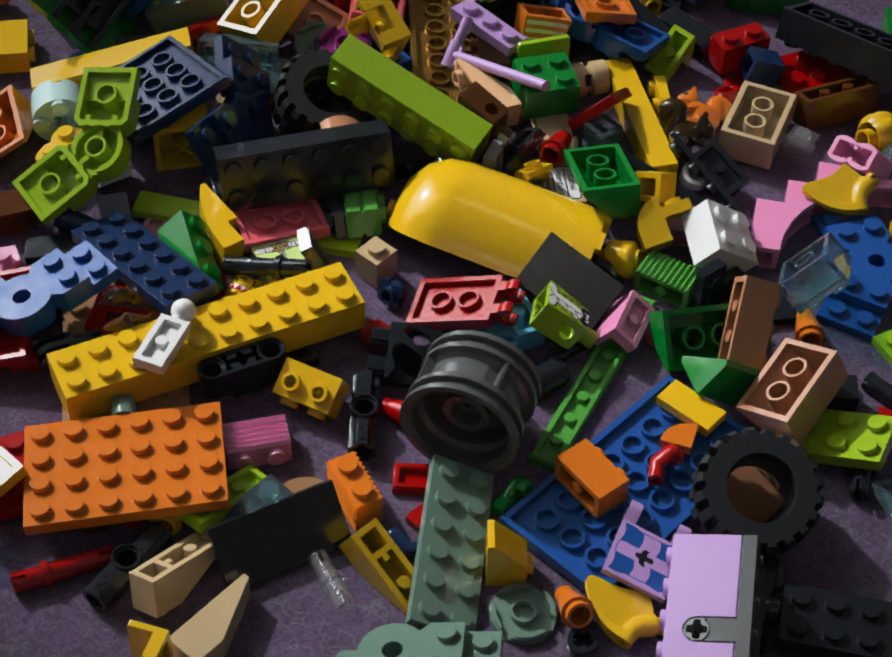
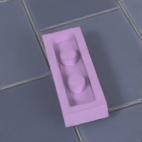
M464 0L451 7V18L461 23L464 15L474 19L470 31L507 57L517 52L518 42L527 41V37L473 0Z

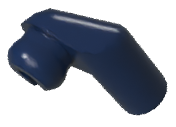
M397 527L387 528V533L407 559H415L417 542H411Z

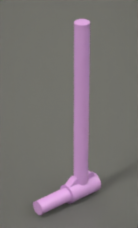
M463 16L454 39L450 41L441 65L454 70L455 61L460 58L482 71L544 92L549 90L550 82L466 54L463 43L474 19Z

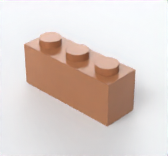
M749 275L734 278L717 358L728 359L760 371L764 368L768 361V354L766 353L768 341L774 333L773 318L775 310H777L781 301V294L779 293L781 284Z

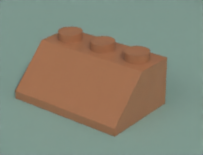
M785 337L735 407L738 412L760 429L764 427L774 429L775 436L784 432L799 444H802L849 374L837 350Z

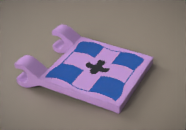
M632 500L623 514L621 524L601 573L663 603L665 601L663 597L664 578H669L670 568H667L666 565L667 547L673 546L674 534H691L692 530L680 524L677 532H674L669 542L636 525L644 505Z

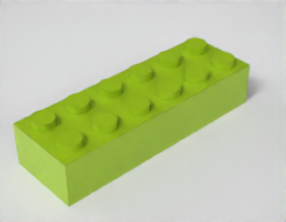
M352 34L347 36L330 58L327 86L333 93L346 97L359 110L369 112L377 120L384 119L387 126L397 130L404 139L414 141L423 147L424 151L429 155L437 156L441 160L455 158L477 162L484 152L493 126L492 124Z

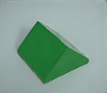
M682 356L681 360L697 395L734 407L761 372L755 368L728 359Z

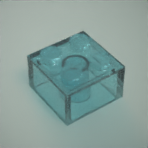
M829 231L782 264L778 284H781L780 291L799 314L807 309L814 310L823 303L825 297L831 293L838 294L848 286L852 257Z

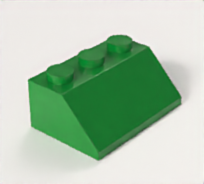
M619 143L563 150V156L586 199L611 218L626 219L630 216L639 215L641 208V183Z
M729 303L649 312L652 344L666 372L685 370L681 362L682 356L717 358Z

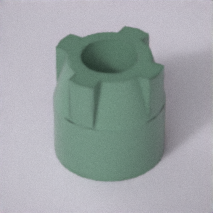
M116 394L112 397L111 415L137 412L132 394L120 396Z

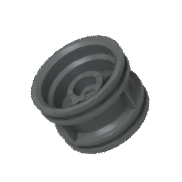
M456 330L445 333L434 340L421 363L419 375L407 392L399 413L401 428L411 444L430 460L437 454L487 473L498 472L508 467L516 457L525 433L524 426L533 416L542 392L541 378L528 356L515 345L500 337L475 330Z

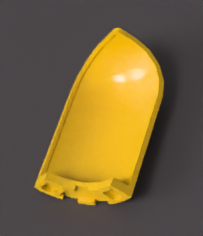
M455 158L430 163L414 174L408 180L397 201L391 199L386 210V216H389L387 224L392 229L422 243L516 279L551 232L591 260L593 253L599 255L613 219L601 209L482 164Z

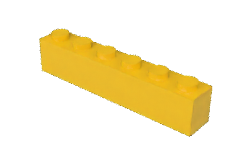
M184 27L30 68L32 90L48 80L61 82V79H68L80 86L84 67H119L169 35L195 53L188 28Z

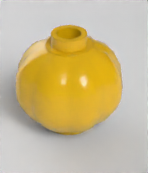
M878 111L866 115L858 125L855 140L858 143H867L874 146L891 160L892 114L887 111Z

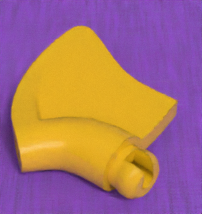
M844 163L834 174L804 184L801 191L807 198L819 206L835 213L851 216L863 215L869 211L867 199L879 185V178L873 179L874 173L861 176Z
M594 575L587 577L585 580L586 595L593 604L594 617L605 634L614 643L623 649H630L637 639L654 638L656 635L663 636L664 631L660 630V617H656L650 597L637 590L619 587Z

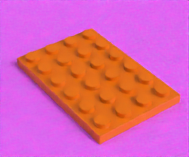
M220 401L24 426V468L28 472L24 477L23 529L25 536L230 509Z

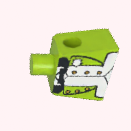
M552 280L533 301L529 326L565 349H570L577 341L590 349L599 337V334L588 326L589 311Z

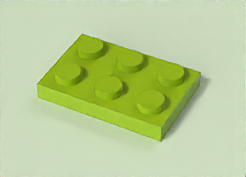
M825 409L802 442V445L808 450L805 453L807 460L814 459L819 464L882 471L892 447V416Z

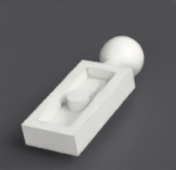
M186 298L176 300L171 307L172 316L161 313L132 357L133 366L160 375L165 373L191 332L190 321L196 315V307L191 300Z

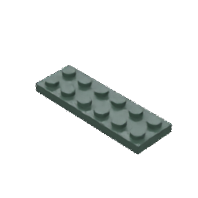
M437 454L430 460L405 624L421 630L431 622H466L467 631L476 630L485 557L487 520H489L494 475Z

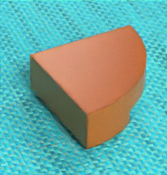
M681 423L668 428L662 434L658 447L663 448L667 444H674L684 454L690 455L699 424Z

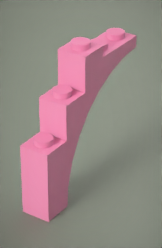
M819 162L815 181L834 174L842 165ZM879 179V185L867 199L868 207L892 208V180ZM788 180L784 202L757 198L751 228V238L756 245V256L759 263L756 266L776 269L779 254L788 239L798 229L811 221V215L830 211L819 206L802 193L801 189L807 182Z

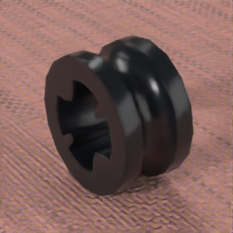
M588 627L572 629L567 637L566 649L571 657L595 656L598 647L597 634ZM587 640L589 641L588 647L585 645L577 647L576 641L583 642Z

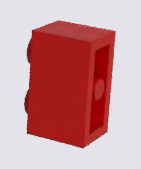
M758 22L712 34L707 60L720 75L740 70L738 66L749 46L768 49L771 37Z

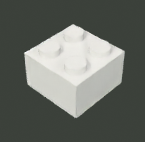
M706 199L681 216L695 267L701 268L718 257L727 264L726 271L737 266L743 272H746L759 264L756 256V245L749 231V221L742 212Z

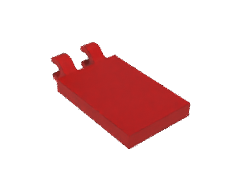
M504 275L421 279L405 323L436 330L492 328L494 321L506 326H515L519 315L518 313H512L513 303H523L526 291H519L521 280L511 279L506 281ZM501 299H506V300H508V301H505V302L500 303V302H501Z

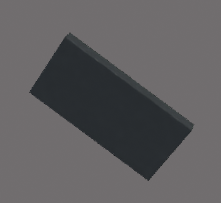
M329 479L205 529L226 588L244 573L249 576L251 586L340 549L339 545L351 536L333 481Z

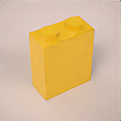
M28 19L0 21V74L30 72L31 62H36L35 47L32 46L36 45L34 29H29Z

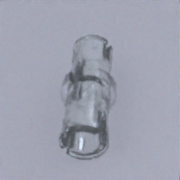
M319 550L322 556L321 559L317 551L313 552L308 557V564L319 579L318 586L323 593H327L337 614L345 613L342 608L343 606L346 607L347 611L354 609L357 602L345 585L343 573L335 568L326 550Z

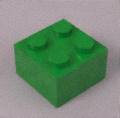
M566 52L513 59L512 69L550 82L549 90L544 92L511 80L514 93L522 103L521 110L525 119L578 112L581 86Z

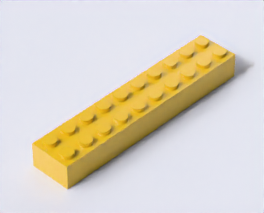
M337 262L197 306L196 315L190 321L191 332L163 375L133 366L132 359L157 321L156 319L47 353L50 376L69 421L86 419L110 411L112 397L116 394L119 396L132 394L135 402L196 383L198 382L197 366L201 360L265 338L273 337L280 339L285 344V352L288 353L310 344L312 345L361 329L365 324V301L342 263Z

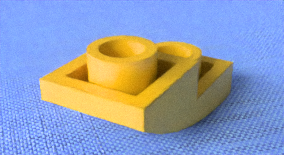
M540 159L524 163L523 169L515 171L514 177L535 184L549 177L554 168L552 163H541Z

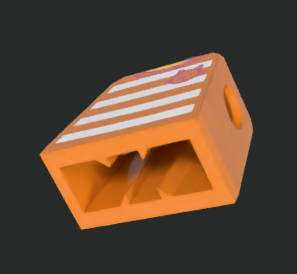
M518 3L514 29L527 37L528 41L567 34L572 24V20L564 8Z

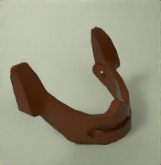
M125 286L111 293L107 297L108 302L128 301L143 307L150 314L141 315L125 312L122 316L107 323L103 330L109 332L124 330L130 326H137L156 320L162 312L132 288Z

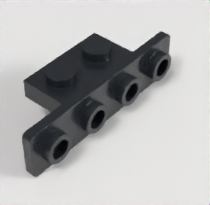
M674 131L669 133L671 144L668 146L677 158L682 156L688 163L686 165L687 169L696 179L698 177L702 178L706 183L704 187L710 196L714 199L718 197L725 204L724 206L742 212L746 216V212L733 196L750 183V178L713 138L696 153H693Z

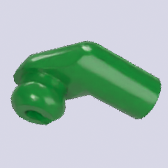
M523 475L513 477L502 494L491 505V513L502 517L521 496L525 497L533 490L532 481L526 479Z

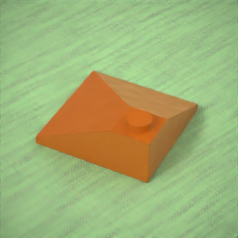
M12 84L0 91V158L27 142L33 129L31 104Z

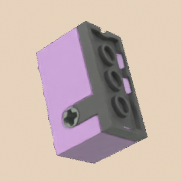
M674 534L673 546L667 547L666 565L667 568H670L669 578H664L663 597L667 599L666 609H661L660 630L664 631L663 642H657L656 657H760L766 568L763 556H761L758 535H744L742 537V535Z

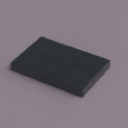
M553 232L549 234L517 277V279L521 280V285L536 296L542 292L551 280L589 311L588 326L593 329L624 287L623 284Z

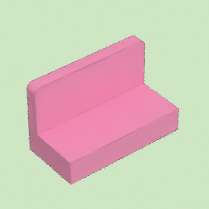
M635 290L630 291L609 306L597 330L599 337L595 345L598 346L612 338L627 353L637 349L649 323V312L655 309Z

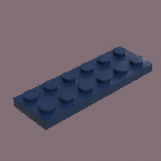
M124 211L112 212L104 218L94 222H86L81 227L71 230L72 240L77 245L85 240L90 242L119 268L122 275L120 279L163 314L170 315L172 304L178 299L186 298L196 304L219 294L218 283Z

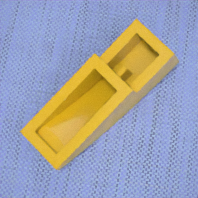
M206 183L200 184L199 217L206 224V232L209 242L213 247L214 258L220 266L221 263L228 264V262L222 261L225 255L243 257L244 238L237 232V216Z

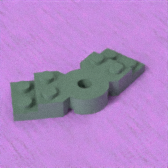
M431 622L421 630L408 624L391 623L379 626L366 634L359 643L357 650H342L334 657H502L504 638L503 631H467L466 622Z

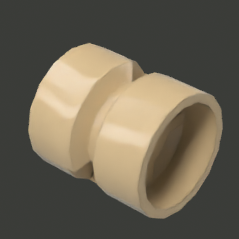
M604 59L588 61L586 66L582 62L571 63L581 86L580 97L587 96L588 92L592 96L609 93L610 74Z

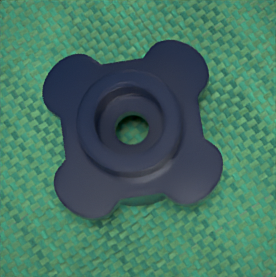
M389 277L382 278V287L377 294L378 299L385 305H389L394 311L400 310V303L404 302L407 297L405 286L399 280L391 281Z

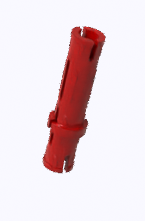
M108 544L101 548L48 563L46 560L39 562L38 566L14 573L11 572L9 576L14 594L43 585L49 588L53 586L54 582L105 568L111 562L112 547Z

